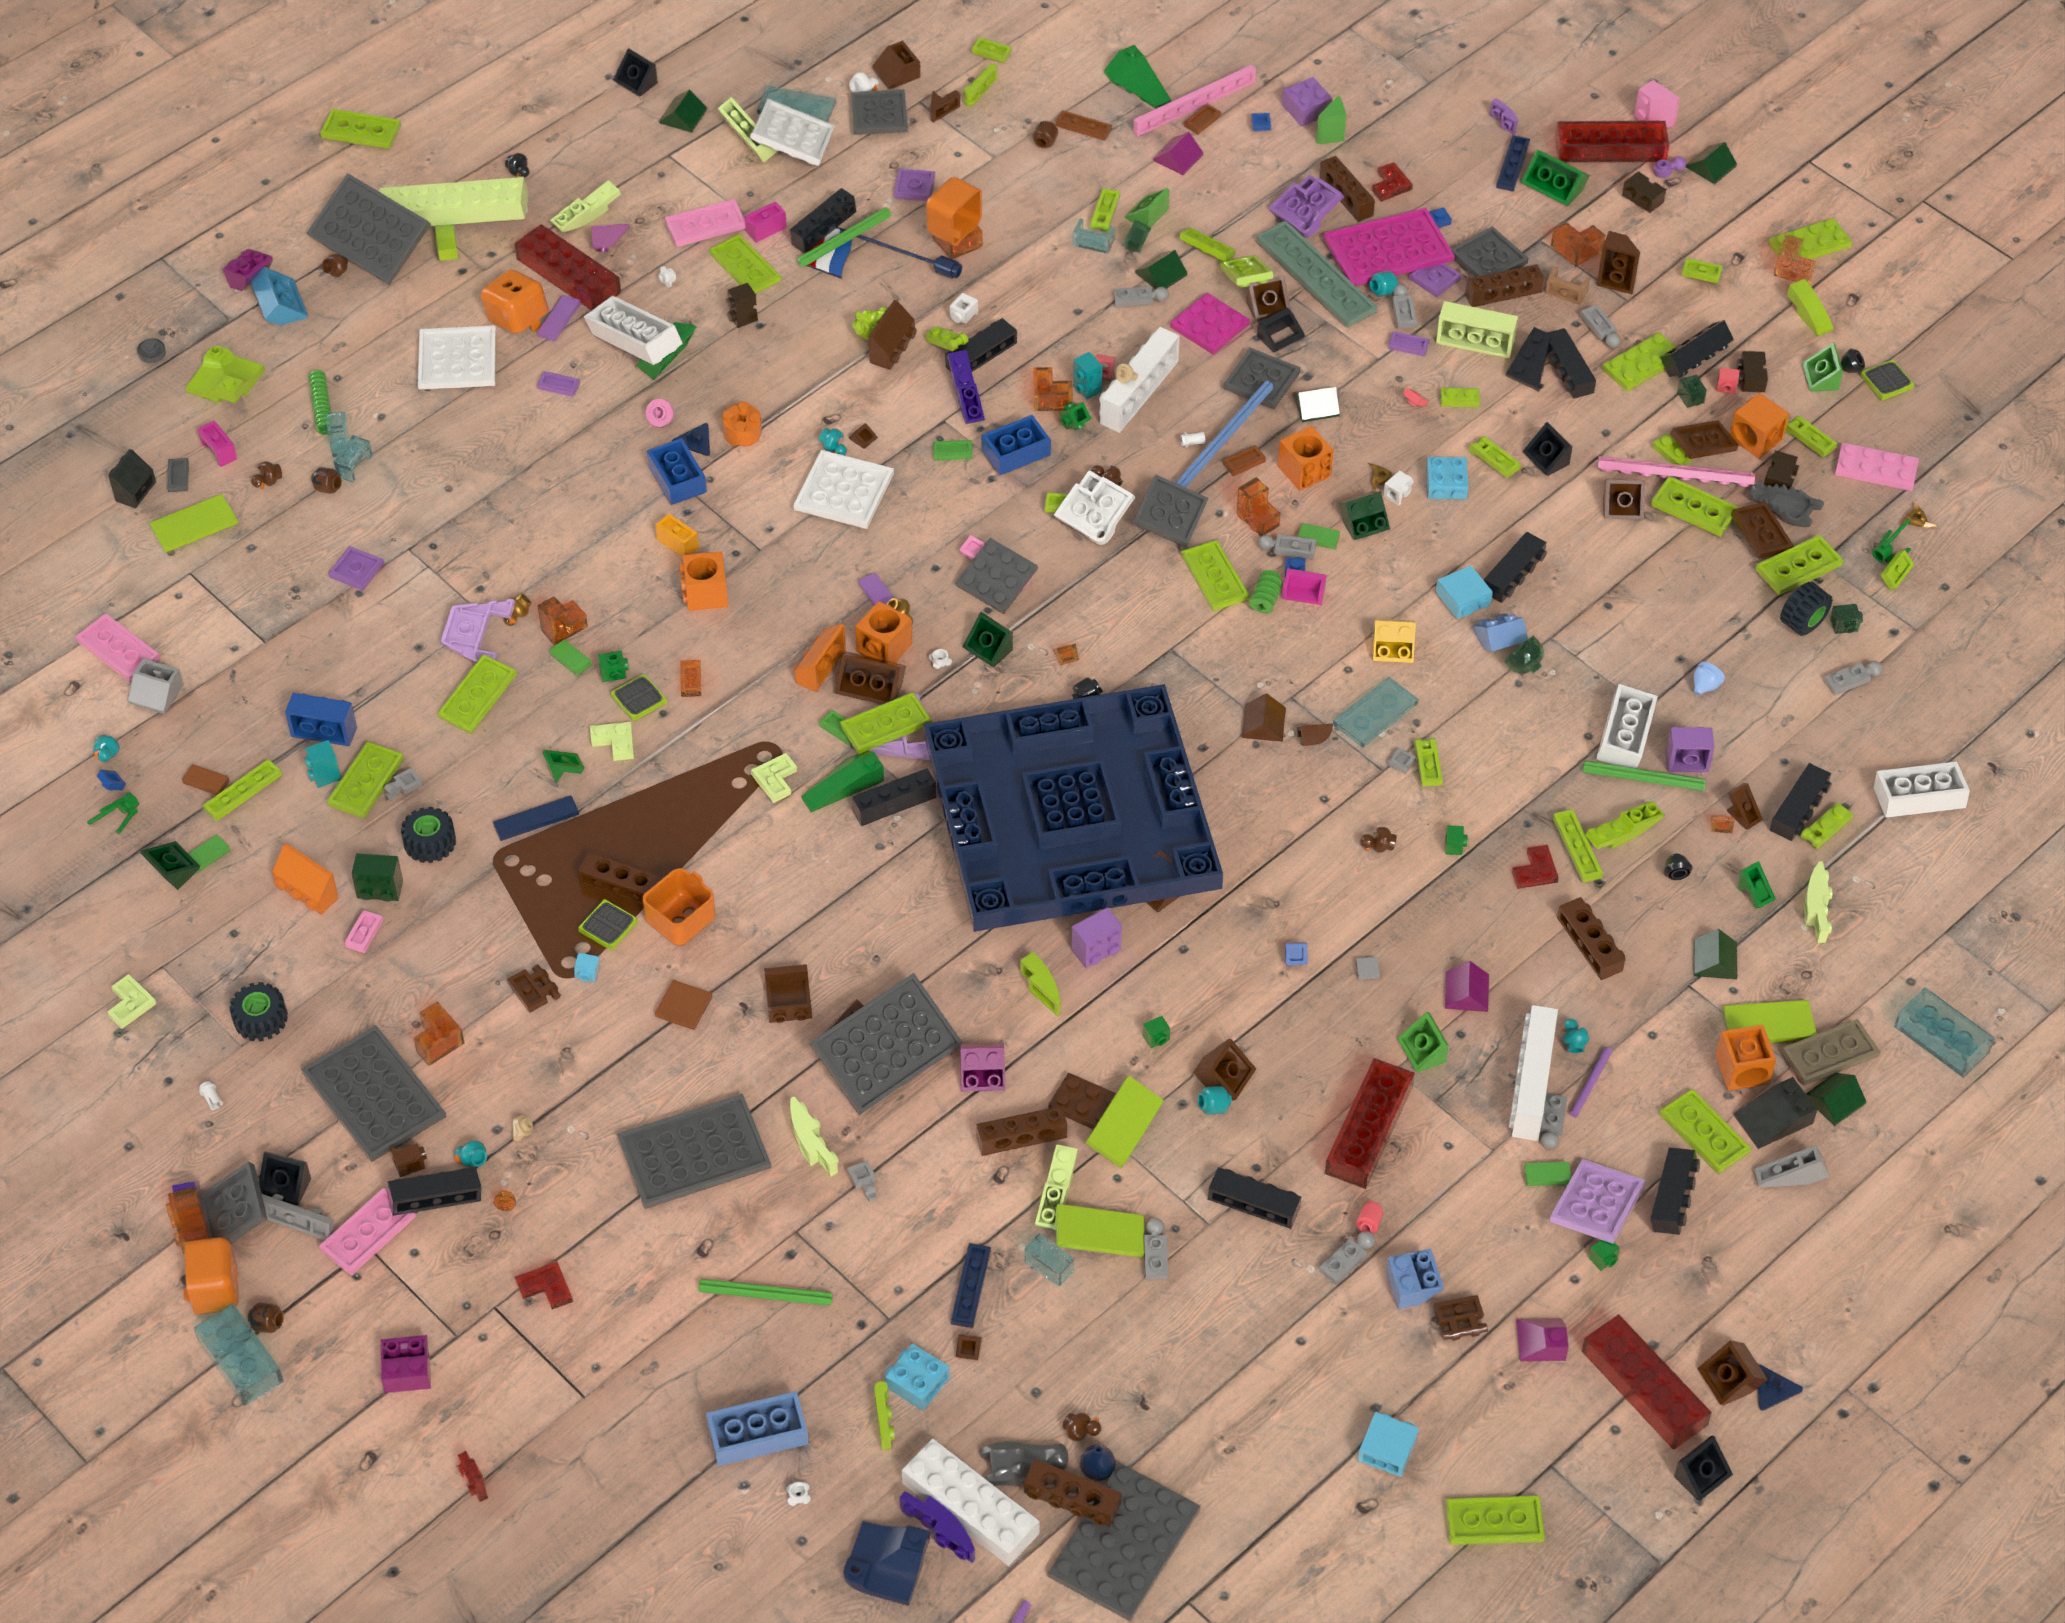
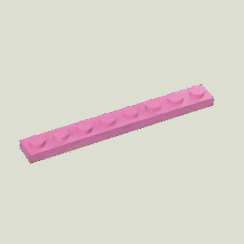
M1250 65L1134 119V134L1137 137L1201 108L1207 103L1209 104L1254 83L1256 69Z
M1598 456V468L1605 472L1621 470V473L1624 474L1640 472V475L1643 476L1659 474L1662 478L1677 476L1681 480H1690L1691 478H1696L1700 482L1715 480L1719 484L1728 485L1730 482H1733L1743 487H1748L1749 484L1754 485L1755 475L1752 472Z

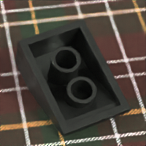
M1791 1077L1768 1089L1736 1112L1734 1117L1755 1146L1760 1149L1812 1125L1816 1117L1817 1108L1794 1077Z

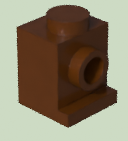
M418 1143L406 1145L399 1150H396L395 1147L391 1148L393 1161L400 1177L425 1169L424 1160L427 1159L423 1146L419 1147Z

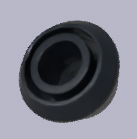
M1853 348L1849 349L1840 361L1843 371L1848 373H1861L1865 367L1862 354Z
M1675 853L1666 860L1664 874L1671 880H1682L1690 875L1693 867L1684 855Z

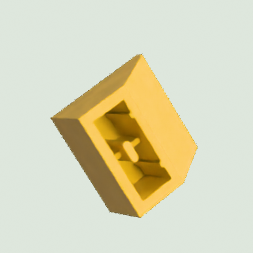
M1374 619L1373 661L1413 663L1416 622L1414 620Z

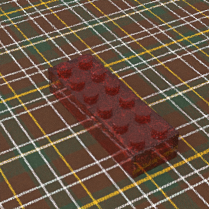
M1666 120L1557 121L1555 143L1557 158L1565 163L1657 162L1659 160H1667L1670 145Z
M542 224L514 243L518 261L569 296L579 299L580 303L591 311L611 296L616 297L621 293L619 276Z
M1376 1058L1373 1059L1326 1159V1175L1363 1189L1367 1188L1413 1088L1414 1072Z
M1619 1314L1584 1338L1581 1352L1673 1450L1708 1426L1712 1412Z

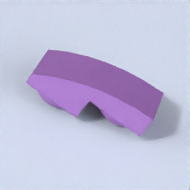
M1495 98L1491 101L1490 115L1501 121V128L1515 135L1518 118L1506 104Z

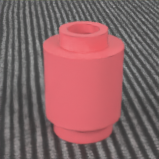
M1369 1201L1362 1206L1356 1222V1226L1361 1232L1369 1231L1374 1234L1378 1230L1383 1217L1382 1206L1374 1201Z

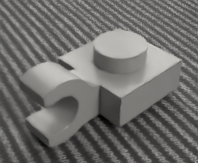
M410 768L394 776L393 783L384 786V789L387 791L385 796L392 800L401 791L406 795L422 787V780Z
M868 1160L847 1168L848 1175L856 1190L863 1187L869 1202L877 1199L875 1194L876 1188L873 1183L877 1182V1178Z

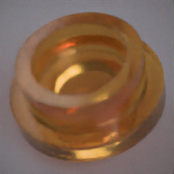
M501 1191L495 1196L494 1205L501 1211H511L516 1206L515 1196L509 1191Z

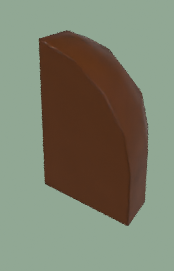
M1333 723L1297 727V735L1302 738L1301 745H1317L1326 741L1332 733Z

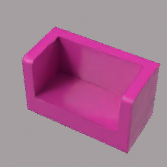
M775 201L746 215V233L757 243L787 228L786 212Z
M215 421L198 428L201 444L203 446L208 445L216 455L220 467L237 460L234 443Z
M1287 569L1282 599L1322 605L1327 575Z

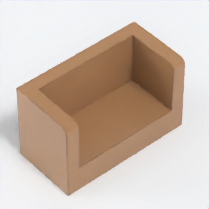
M1554 267L1547 279L1545 293L1580 305L1588 292L1590 278L1586 277L1581 286L1558 278L1559 268Z

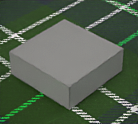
M1398 748L1388 761V766L1406 774L1415 763L1416 756Z
M1378 957L1356 958L1358 980L1380 978Z

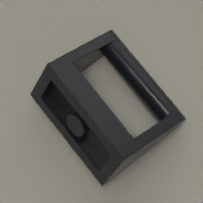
M1289 308L1257 324V337L1273 353L1305 337L1301 326ZM1287 327L1295 333L1276 344L1271 335Z

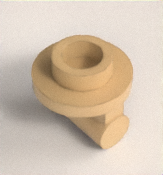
M1120 364L1116 368L1115 374L1119 382L1127 383L1131 380H1137L1138 374L1133 371L1129 364Z
M520 1115L512 1119L513 1140L520 1141L524 1136L527 1137L532 1134L533 1123L528 1117Z

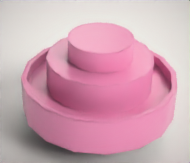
M653 400L646 408L647 420L653 426L665 427L674 419V407L667 400Z

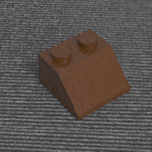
M1730 1340L1698 1367L1706 1383L1723 1406L1753 1393L1768 1380L1743 1342Z

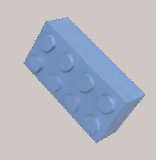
M797 1391L706 1413L708 1429L718 1466L809 1444L808 1431Z

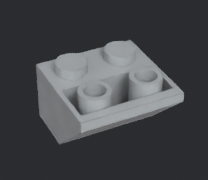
M143 658L133 674L128 703L165 714L184 685L180 669Z

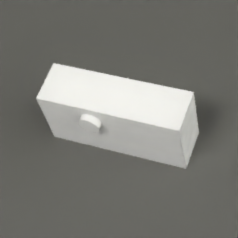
M1621 684L1618 685L1612 699L1596 760L1612 765L1631 768L1638 767L1658 696Z
M1957 762L1877 771L1873 788L1886 818L1966 808L1970 792Z

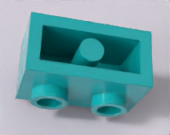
M1090 352L1073 359V386L1077 393L1081 394L1085 399L1102 392V364Z
M329 740L305 748L307 757H304L307 769H309L307 774L311 782L315 781L317 788L341 780L336 755Z

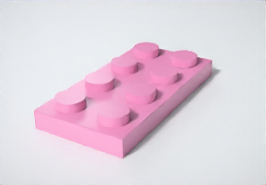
M735 199L665 217V223L676 247L746 229L745 219Z
M1842 442L1835 475L1912 491L1919 458Z
M106 613L75 636L79 644L129 682L132 681L133 674L143 658L154 662L161 659L158 652Z
M382 1188L319 1245V1249L352 1276L416 1217L415 1212L392 1216L387 1190Z

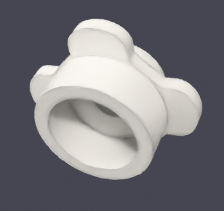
M660 267V282L666 284L667 288L672 287V283L676 280L675 272L671 268Z
M937 649L929 655V660L933 662V668L935 669L952 664V660L948 658V652L944 649Z
M795 1482L788 1485L786 1488L787 1493H789L788 1504L791 1506H795L798 1503L808 1504L811 1501V1497L808 1495L809 1485L805 1482Z

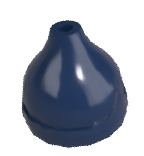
M1101 1444L1091 1445L1086 1448L1080 1461L1081 1470L1084 1475L1096 1481L1105 1480L1110 1477L1116 1464L1112 1451Z

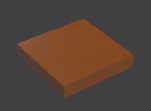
M673 980L655 1011V1017L695 1030L712 999V993Z

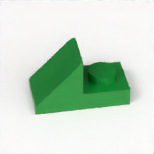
M544 750L542 752L548 769L556 783L564 772L581 774L585 769L577 753Z
M1759 861L1740 870L1739 890L1748 891L1755 909L1776 900Z

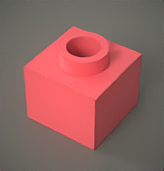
M1097 354L1095 358L1101 364H1108V367H1104L1102 364V378L1111 379L1114 374L1116 357Z
M1720 367L1716 392L1736 394L1739 370Z

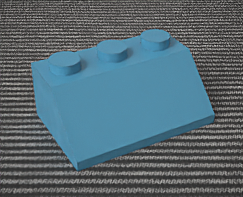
M263 267L251 281L264 318L269 323L284 325L308 317L294 278Z

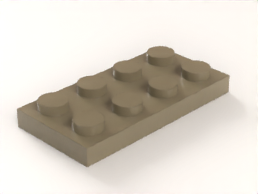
M1859 1019L1785 1046L1782 1049V1054L1804 1086L1879 1057L1880 1050Z

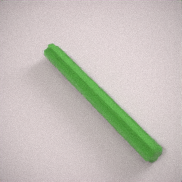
M885 207L797 258L798 264L801 267H805L890 218V210Z
M1584 761L1583 772L1699 791H1704L1706 786V780L1702 778L1592 761Z
M700 1279L698 1287L700 1292L828 1306L832 1304L833 1300L831 1292L711 1279Z

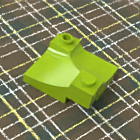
M213 346L203 356L201 367L185 387L186 392L217 403L226 400L236 404L241 395L246 396L265 371L263 364L235 356L228 348Z

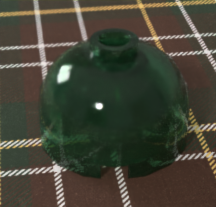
M1533 635L1520 648H1517L1505 660V663L1518 674H1527L1530 671L1534 674L1542 667L1540 662L1543 660L1545 653L1543 646Z

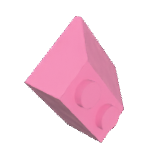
M1652 80L1638 90L1634 117L1647 126L1673 127L1676 123L1680 98Z

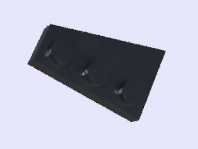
M1533 327L1508 368L1506 376L1539 392L1551 335Z

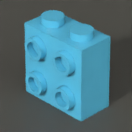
M1428 457L1426 466L1428 499H1467L1469 487L1467 458Z
M1471 565L1437 580L1436 593L1456 619L1469 616L1471 613L1491 605L1493 592Z
M912 1343L908 1349H904L901 1352L898 1362L888 1368L885 1373V1380L890 1391L924 1411L950 1378V1366Z
M1375 1412L1360 1447L1358 1461L1402 1477L1416 1444L1419 1428L1410 1422H1402L1388 1414Z

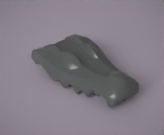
M1761 480L1753 485L1748 493L1752 500L1760 503L1766 502L1769 508L1786 522L1800 527H1810L1813 522L1809 517L1813 510H1821L1824 506L1822 500L1810 497L1801 489L1796 490L1794 487L1787 489L1785 485L1778 486L1777 484L1771 487L1770 485H1764Z
M1004 1441L996 1442L980 1449L981 1458H991L993 1474L984 1478L994 1486H1019L1024 1483L1035 1459L1062 1470L1066 1469L1068 1463V1451L1063 1444L1029 1445Z

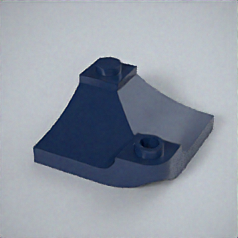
M863 1521L852 1553L847 1558L843 1570L845 1582L853 1589L862 1593L909 1606L923 1567V1559L930 1542V1531L907 1525V1527H893ZM854 1569L859 1570V1572L856 1574L852 1573L851 1571Z

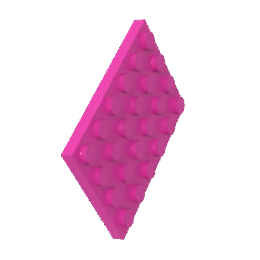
M1426 207L1323 234V239L1344 276L1355 286L1370 283L1372 276L1378 272L1391 271L1397 276L1416 271L1417 269H1425L1442 263L1452 262L1455 258Z

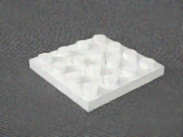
M767 99L750 139L755 140L759 144L770 146L774 150L785 152L794 158L805 160L809 164L819 166L835 125Z
M495 325L420 329L419 389L495 386Z
M821 450L794 503V510L868 529L894 475V468Z

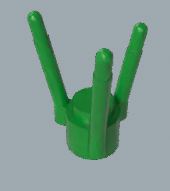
M1907 519L1891 536L1892 530H1888L1879 544L1872 550L1873 557L1877 561L1884 562L1886 560L1889 563L1896 553L1892 555L1893 547L1890 543L1910 523V519ZM1907 548L1905 551L1908 553L1911 551V548Z
M129 792L122 798L99 810L100 814L90 819L87 823L90 825L118 808L123 814L129 813L116 831L117 834H120L130 819L138 812L136 807L139 806V802Z

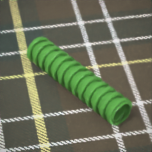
M313 370L309 373L308 377L316 431L319 434L326 435L334 429L326 375L322 370Z

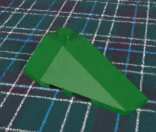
M1135 45L1120 50L1104 69V74L1113 84L1123 86L1130 94L1132 92L1140 96V100L1155 109L1171 102V98L1145 56Z
M866 751L859 755L857 753L846 758L805 792L801 798L812 813L883 782L884 766L872 751Z

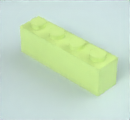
M732 97L717 108L725 121L763 163L778 152L770 146L759 144L755 140L750 139L756 124Z

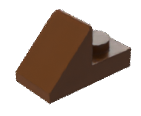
M957 90L944 97H940L936 92L932 91L931 122L934 123L961 107L960 93Z
M1742 783L1728 792L1733 806L1728 808L1727 812L1742 827L1748 830L1763 820L1748 783Z

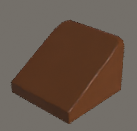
M865 423L848 438L865 449L878 437Z
M959 1334L956 1358L979 1360L982 1337Z

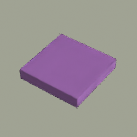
M899 168L894 198L927 201L932 195L935 171Z
M1445 263L1425 269H1417L1409 275V280L1435 297H1439L1458 282L1462 275Z
M349 546L330 570L329 577L363 591L384 565V561L379 557Z

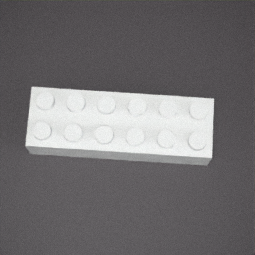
M611 296L584 316L592 335L652 365L661 362L665 356L674 352L677 347L683 344L673 324L615 296Z
M1159 327L1155 333L1153 332L1150 335L1148 342L1141 346L1138 354L1133 356L1129 362L1133 371L1138 374L1137 380H1131L1127 383H1121L1117 379L1113 380L1108 390L1101 394L1099 402H1101L1099 411L1101 425L1119 433L1124 429L1178 363L1180 335L1162 327Z
M1532 1005L1531 1013H1526L1509 1128H1513L1512 1137L1538 1141L1558 1009Z
M934 1439L902 1469V1484L924 1501H926L929 1495L939 1501L959 1520L971 1538L1008 1567L1039 1535V1520Z

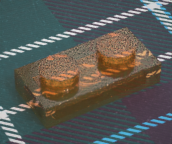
M701 660L680 661L681 697L702 696Z

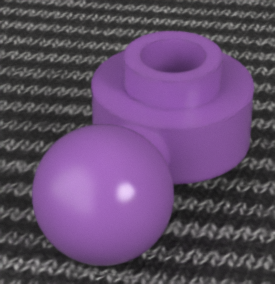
M1681 156L1675 157L1672 162L1659 160L1654 164V174L1659 178H1666L1671 175L1672 169L1677 171L1683 170L1686 167V160Z

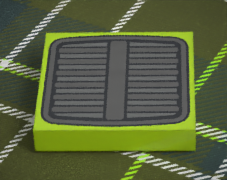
M1894 360L1864 370L1860 375L1881 401L1914 389L1915 385Z
M645 674L610 692L612 699L632 722L667 704L665 696Z
M604 899L578 929L580 933L613 951L638 924V918Z

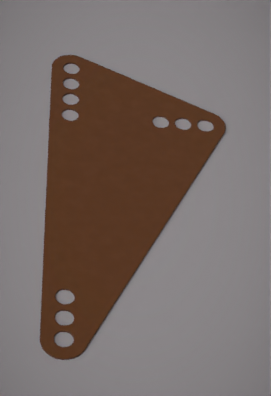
M767 741L758 742L512 843L496 852L493 857V866L555 975L566 979L575 978L574 967L564 968L561 961L567 956H572L577 960L578 953L575 951V946L578 943L586 942L590 945L591 948L586 953L588 955L599 957L606 949V947L580 933L578 929L604 899L634 917L644 909V906L579 883L578 869L589 852L600 854L605 858L621 861L625 865L638 867L643 871L658 874L663 878L675 869H682L760 786L752 775L745 773V767L749 764L760 766L766 763L757 759V755L761 751L770 752L772 754L770 760L783 755L778 745ZM742 777L747 781L745 787L737 789L732 786V781L735 778ZM509 855H516L520 860L517 865L510 867L504 863V859ZM524 865H533L536 871L531 876H523L520 873V869ZM540 875H549L552 878L551 883L547 886L538 885L536 880Z

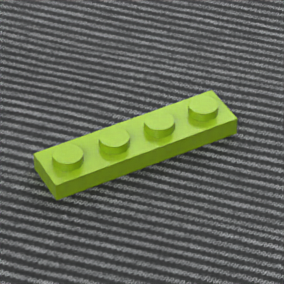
M267 759L203 805L204 811L216 822L281 777V770Z
M1574 810L1554 813V823L1582 883L1601 879L1603 872Z

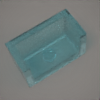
M1081 218L1073 231V246L1108 254L1115 240L1114 226L1110 227L1108 234H1102L1083 229V219Z
M345 412L326 414L325 418L332 456L352 455Z
M352 435L333 461L335 470L339 472L342 479L354 482V468L362 457L369 459L372 457L370 441Z
M1040 1233L1025 1247V1262L1060 1287L1073 1273L1074 1258Z

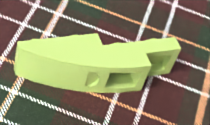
M608 180L581 201L577 198L550 221L561 232L582 227L609 210L607 205L621 195L620 190Z
M1819 861L1813 870L1804 902L1805 926H1814L1817 943H1826L1828 934H1831L1832 930L1831 922L1827 921V906L1829 899H1832V888L1828 887L1829 873L1828 870H1825L1823 861Z
M793 1096L790 1098L791 1121L798 1147L810 1166L819 1162L830 1177L838 1173L837 1163L839 1160L833 1151L829 1152L824 1140L820 1137L819 1128L821 1126L816 1117H811L803 1102L799 1103Z
M1056 1144L1035 1226L1056 1230L1055 1208L1057 1204L1066 1205L1078 1149Z

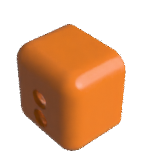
M957 177L949 178L926 202L928 232L953 246H956L979 224L982 217L981 189Z
M507 270L481 291V299L488 320L512 333H520L529 326L531 331L535 332L541 327L539 319L549 311L540 282L516 270Z
M675 869L643 896L646 922L677 946H682L709 925L716 916L714 893L703 884L702 876L695 871L691 874L685 869ZM687 909L694 910V912L688 917H685L683 915L684 911ZM676 918L684 919L681 923H673Z
M223 1237L185 1242L187 1288H183L184 1301L190 1300L195 1315L233 1310L239 1302L238 1266L230 1242Z

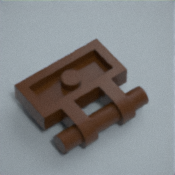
M535 965L532 968L534 973L531 975L525 969L507 979L509 986L529 1013L547 1004V995L552 996L554 1000L559 999L561 996L555 982L550 981L548 978L549 974L539 965ZM541 982L543 986L539 988L536 983Z
M1478 1295L1434 1303L1433 1309L1439 1327L1449 1326V1330L1441 1332L1443 1340L1452 1339V1341L1460 1340V1337L1471 1335L1475 1337L1479 1336L1480 1333L1488 1332L1486 1323H1477V1320L1484 1317ZM1468 1322L1469 1324L1467 1327L1458 1328L1457 1326L1458 1323Z

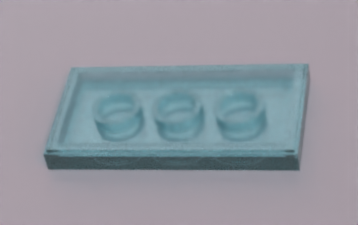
M767 86L757 108V114L761 115L767 99H770L828 123L836 105V98Z
M1387 677L1333 720V725L1363 748L1416 706L1419 699L1392 678Z

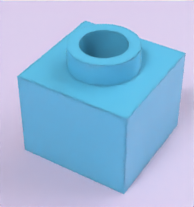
M578 953L574 966L575 978L585 982H596L600 968V957Z

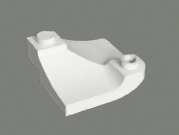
M1089 470L1080 484L1076 483L1054 516L1096 544L1103 545L1114 535L1117 523L1131 505L1135 496L1103 476L1100 477ZM1100 534H1105L1102 538H1099Z

